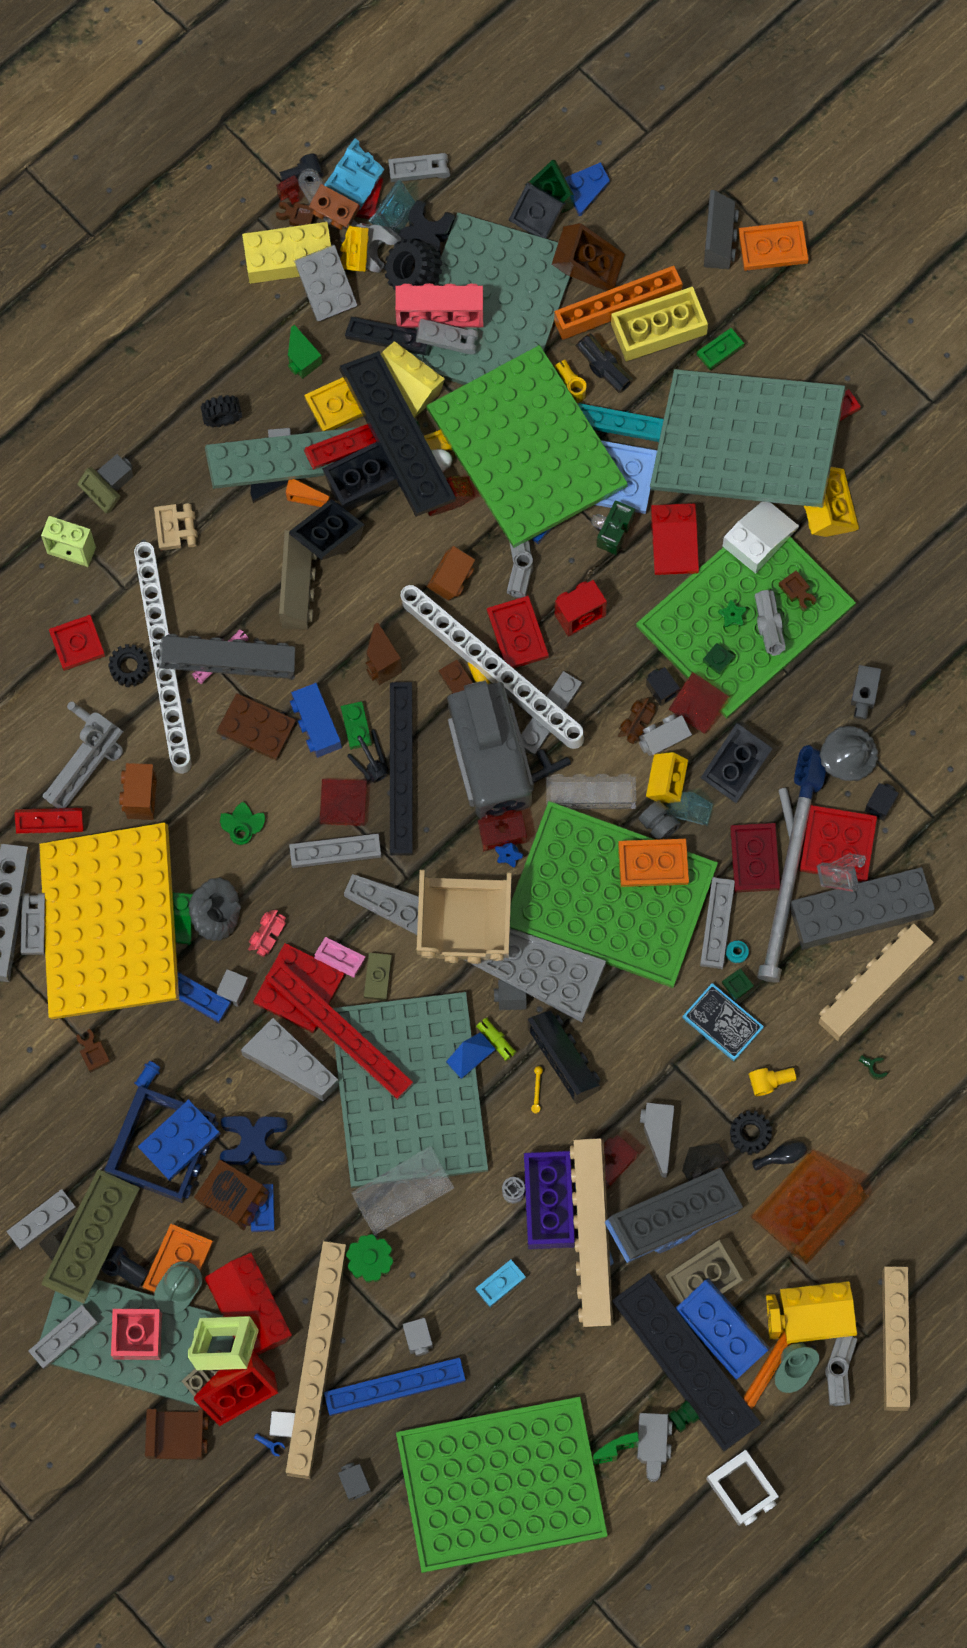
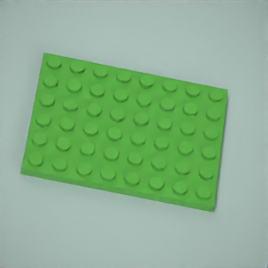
M540 345L427 405L430 415L513 548L628 487L627 481Z
M789 537L757 573H754L723 547L699 568V573L692 574L638 621L636 627L728 719L850 611L856 602ZM796 570L810 586L807 593L814 595L816 598L815 605L809 600L804 601V604L807 606L805 612L800 609L798 599L791 602L778 586L780 581ZM763 590L774 591L777 612L780 613L785 650L776 656L766 652L763 636H760L758 631V612L755 594ZM730 600H733L737 607H745L747 610L742 615L743 626L736 624L725 627L724 617L718 613V610L727 608ZM716 643L734 656L732 662L720 675L703 663V658Z
M548 801L510 904V928L605 960L608 965L673 988L718 862L687 852L688 885L621 887L618 842L654 839Z
M580 1397L396 1432L422 1573L608 1537Z

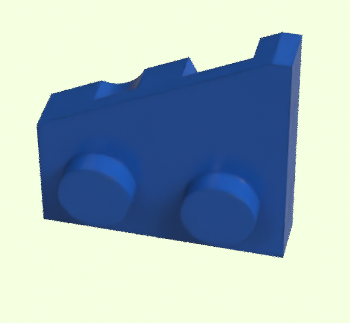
M601 162L565 177L574 194V207L579 216L585 213V209L590 203H593L598 198V194L604 191L610 184V180Z

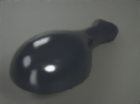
M787 1141L778 1146L771 1154L760 1159H754L752 1165L754 1170L757 1171L770 1164H792L802 1158L808 1148L802 1141Z

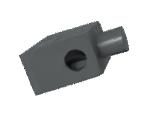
M859 665L851 705L855 706V718L866 720L868 709H873L881 669ZM861 693L868 694V698H862L860 696Z

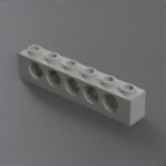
M1 844L0 910L3 908L9 910L6 916L0 917V930L5 931L4 936L0 938V952L2 953L0 957V981L10 982L22 908V894L25 890L30 859L28 847ZM13 865L16 867L14 872L10 874L5 873V869L8 866ZM5 887L12 888L11 893L8 895H2L1 891Z

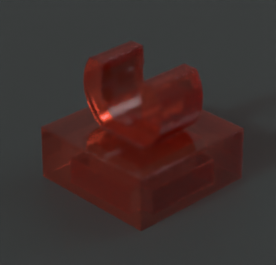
M295 175L276 185L277 195L281 201L288 198L292 205L300 201L298 198V192L300 191L299 181Z

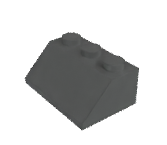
M710 190L704 267L729 269L730 262L735 260V249H731L732 242H736L737 229H733V222L738 223L739 210L735 209L734 200L715 190Z

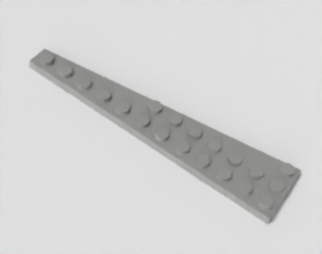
M352 874L345 889L344 897L417 935L418 896ZM510 928L509 958H504L503 961L481 960L480 964L472 965L583 1022L606 966V961Z

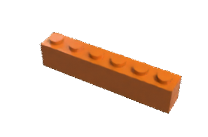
M671 266L554 311V322L562 340L611 322L612 313L681 291L683 284L675 266Z

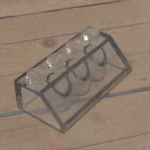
M429 1146L351 1193L374 1235L455 1187L434 1150Z

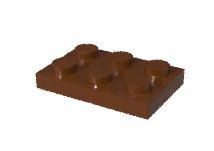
M236 693L217 729V734L277 761L296 725V720Z

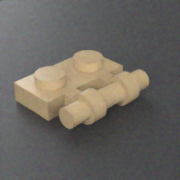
M176 504L154 507L160 551L181 548V540L183 539L187 540L188 547L196 546L198 535L197 530L194 529L195 512L192 511L191 504H184L183 512H177ZM179 521L185 522L186 530L179 531Z

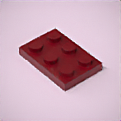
M775 823L730 825L734 892L780 890Z

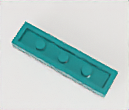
M581 403L578 404L594 430L655 442L660 440L664 419Z

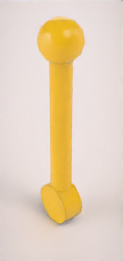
M537 1066L534 1069L536 1074L534 1105H532L531 1110L535 1114L540 1112L538 1104L540 1076L543 1073L541 1066Z

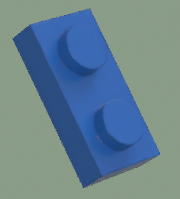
M262 1184L269 1194L266 1203L259 1207L255 1213L254 1220L251 1223V1232L275 1231L273 1184Z

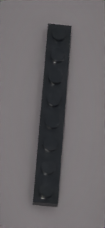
M390 682V856L413 855L412 682Z

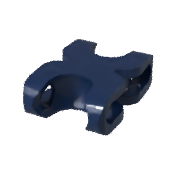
M243 1116L222 1118L221 1127L223 1130L238 1133L241 1136V1142L235 1149L222 1151L219 1160L228 1165L243 1166L248 1164L252 1157L255 1156L258 1163L262 1166L284 1165L287 1162L286 1155L282 1151L269 1149L266 1146V1141L271 1134L284 1132L287 1129L288 1121L281 1117H261L257 1120L255 1126H252L250 1120Z

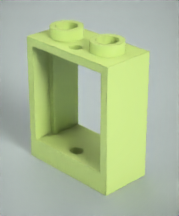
M49 516L41 534L47 554L89 567L96 549L91 530Z
M250 1316L200 1318L197 1328L194 1330L191 1347L188 1349V1358L196 1370L247 1369L259 1330ZM212 1336H236L231 1353H207Z

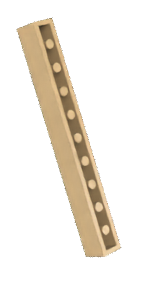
M325 1241L322 1244L286 1468L287 1476L311 1479L347 1254L345 1244Z

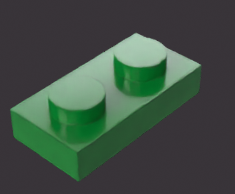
M729 328L697 351V356L711 371L743 348L744 342L732 328Z
M362 701L341 706L350 750L361 748L357 738L359 735L367 746L372 745Z

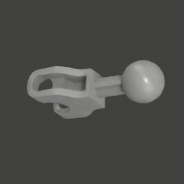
M324 217L325 222H328L329 226L334 227L330 224L332 220ZM353 220L351 226L369 228L366 268L372 272L380 273L384 263L377 254L379 245L382 242L388 245L400 243L401 237L390 227L382 225L371 226L365 223L358 224Z

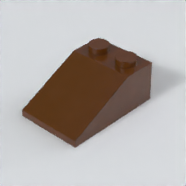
M579 223L563 226L551 265L570 277L608 291L615 287L625 254Z

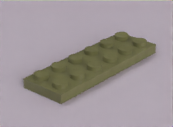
M98 1169L41 1285L84 1304L140 1188Z

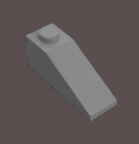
M647 1103L646 1109H641L640 1123H644V1132L660 1174L666 1178L674 1106Z

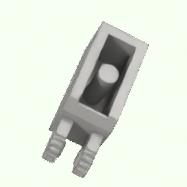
M639 1414L637 1459L641 1463L647 1464L646 1476L650 1482H656L660 1479L661 1464L665 1465L666 1459H671V1444H667V1435L672 1434V1421H668V1414Z

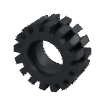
M221 395L218 398L212 397L211 400L207 399L200 406L203 422L206 426L213 428L217 426L218 428L224 425L225 427L228 424H234V421L238 422L242 418L239 400L233 395L230 397L229 395H225V397Z
M125 644V648L117 647L118 651L114 650L112 652L113 656L109 657L110 663H108L114 681H118V684L121 686L125 684L126 687H130V684H133V687H135L138 682L142 684L144 682L143 678L147 679V672L150 671L146 653L143 652V649L137 648L133 644L132 647H129V644ZM131 658L138 663L137 669L134 672L125 673L121 670V663L125 659Z
M746 1111L744 1114L740 1113L731 1125V1143L741 1153H748L747 1155H752V1153L758 1154L761 1150L763 1151L769 1144L772 1135V1127L769 1125V1120H766L763 1114L759 1115L757 1111H754V1113H750V1111ZM746 1125H755L759 1129L760 1135L756 1140L748 1141L742 1136V1129Z

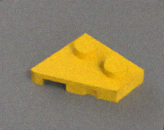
M348 227L345 240L340 248L343 252L340 259L343 269L365 272L369 228Z
M768 1294L766 1295L769 1340L779 1339L780 1334L785 1329V1317L780 1315L776 1295Z

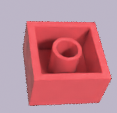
M113 1309L111 1356L114 1360H160L162 1313L160 1309Z

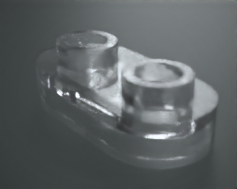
M305 169L299 175V186L308 202L311 203L320 184H325L314 169ZM311 176L313 181L307 182L305 178Z

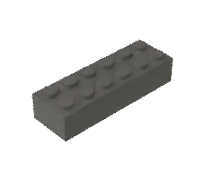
M922 867L791 901L790 911L802 950L932 917L935 910Z

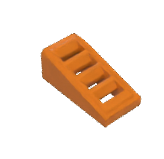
M295 479L288 480L286 488V498L288 501L322 507L330 500L328 495Z

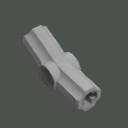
M529 540L515 548L510 543L513 568L507 594L515 598L526 596L530 576L533 572V558ZM521 562L528 563L525 567H521L518 564Z
M763 590L755 594L758 612L759 635L763 636L766 652L776 656L785 650L780 613L777 612L774 591Z
M853 1336L836 1338L825 1369L828 1382L829 1405L832 1406L850 1404L848 1368L857 1343V1339ZM834 1364L840 1365L843 1373L839 1375L833 1373L831 1366Z

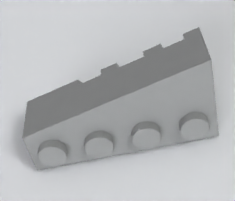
M274 1018L241 1049L242 1056L272 1071L282 1079L295 1084L321 1101H324L339 1086L338 1079Z

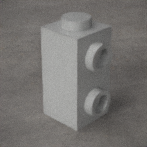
M672 714L662 719L664 724L658 727L653 724L643 729L644 734L639 736L641 739L639 745L642 751L651 756L691 736L692 734L682 715L676 717L675 714Z

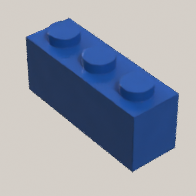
M317 683L291 692L293 700L290 701V705L294 713H299L301 719L298 720V724L302 733L306 732L309 739L306 740L310 753L314 751L318 758L341 749V741Z

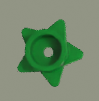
M730 600L727 608L718 610V613L724 617L725 627L736 624L743 626L742 615L747 609L745 607H737L733 600Z

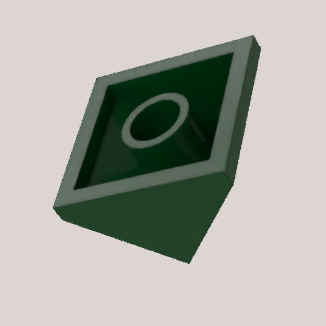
M551 160L529 182L565 202L561 213H564L574 208V194L556 160Z

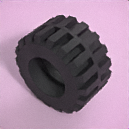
M409 238L408 240L402 239L400 243L394 244V249L391 248L389 256H386L385 261H387V264L384 265V270L387 271L385 278L389 279L387 283L395 291L396 286H401L402 284L422 286L424 284L435 285V283H439V275L442 274L440 266L443 265L442 260H439L441 257L440 253L436 252L437 249L429 243ZM415 261V268L412 273V265Z

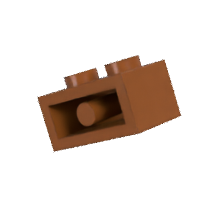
M320 184L309 205V208L313 210L312 214L322 220L324 217L332 220L330 224L340 230L343 227L348 229L361 207L359 204L323 184Z
M452 546L445 552L426 587L448 601L454 596L458 597L464 588L462 585L464 579H468L474 570L471 566L475 559Z

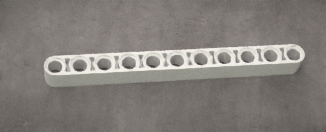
M141 542L136 545L134 554L169 757L173 770L184 774L190 770L192 761L176 670L159 668V660L157 658L160 653L161 639H154V636L158 633H162L165 636L169 634L157 560L153 546L148 542ZM143 552L151 553L147 558L140 557ZM147 572L154 573L151 578L143 577ZM155 592L158 594L153 599L147 598L149 593ZM154 613L161 614L158 619L150 618ZM169 674L172 676L168 681L161 680L163 675ZM168 695L175 696V699L173 701H165V698ZM171 716L179 717L178 721L174 723L169 722L168 719ZM180 736L183 738L178 744L172 742L174 737ZM180 757L187 759L184 764H176L175 761Z
M408 585L402 589L400 596L403 607L462 658L477 668L492 683L502 682L507 696L567 747L576 749L582 746L584 734L580 724L420 589L413 585ZM409 596H416V599L413 601L406 600ZM426 609L432 610V613L428 615L422 614ZM441 623L449 624L443 629L438 627ZM459 636L465 638L462 642L454 641ZM473 650L481 651L477 656L470 654ZM492 663L497 665V667L492 670L486 668L489 664ZM507 677L514 679L511 683L503 682ZM522 691L530 692L527 697L519 696ZM538 705L546 706V709L543 711H537L535 708ZM554 719L563 720L559 725L552 724ZM575 732L579 736L576 739H571L568 737L569 734Z

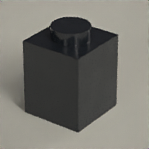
M665 667L661 670L655 669L648 674L646 687L660 706H663L679 695L680 687Z
M878 783L866 805L865 812L885 821L899 793L889 784L883 785Z

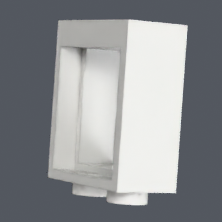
M746 1450L707 1476L706 1480L739 1526L743 1523L748 1526L757 1519L756 1514L761 1510H764L766 1513L777 1505L775 1501L779 1496ZM746 1463L769 1497L741 1515L719 1482Z

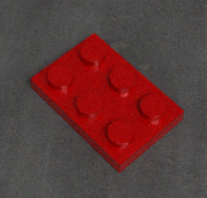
M529 596L486 608L502 659L513 669L549 658Z

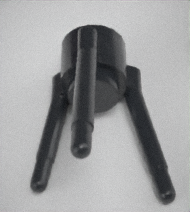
M372 729L371 733L380 763L378 760H374L360 735L357 738L370 761L366 766L368 770L351 754H348L347 757L364 774L367 781L372 780L373 783H376L388 776L387 770L389 768L385 763L376 731Z

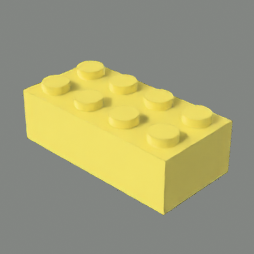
M328 222L242 234L249 283L300 277L294 260L331 246Z
M693 287L611 314V326L625 361L707 335L708 323Z

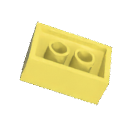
M394 341L381 355L415 418L428 404L440 395L445 378Z

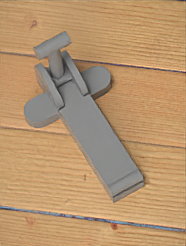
M69 702L67 708L86 722L85 727L80 732V739L83 743L43 794V798L56 808H66L104 757L110 761H115L123 752V748L116 743L123 731L101 714L92 713L90 715L74 702Z

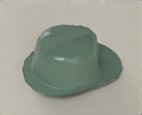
M189 1262L173 1264L164 1274L154 1292V1300L157 1307L168 1314L182 1312L190 1304L202 1284L200 1270Z
M803 1342L787 1346L781 1354V1364L775 1375V1385L782 1392L792 1393L804 1387L819 1362L817 1351L807 1347Z

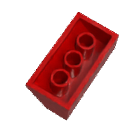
M252 1253L230 1261L205 1277V1281L223 1317L250 1316L259 1330L253 1348L256 1355L285 1344L292 1336Z

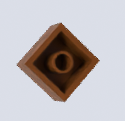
M126 763V770L121 772V784H123L124 792H120L119 804L122 805V812H125L127 819L154 820L157 775L153 764Z

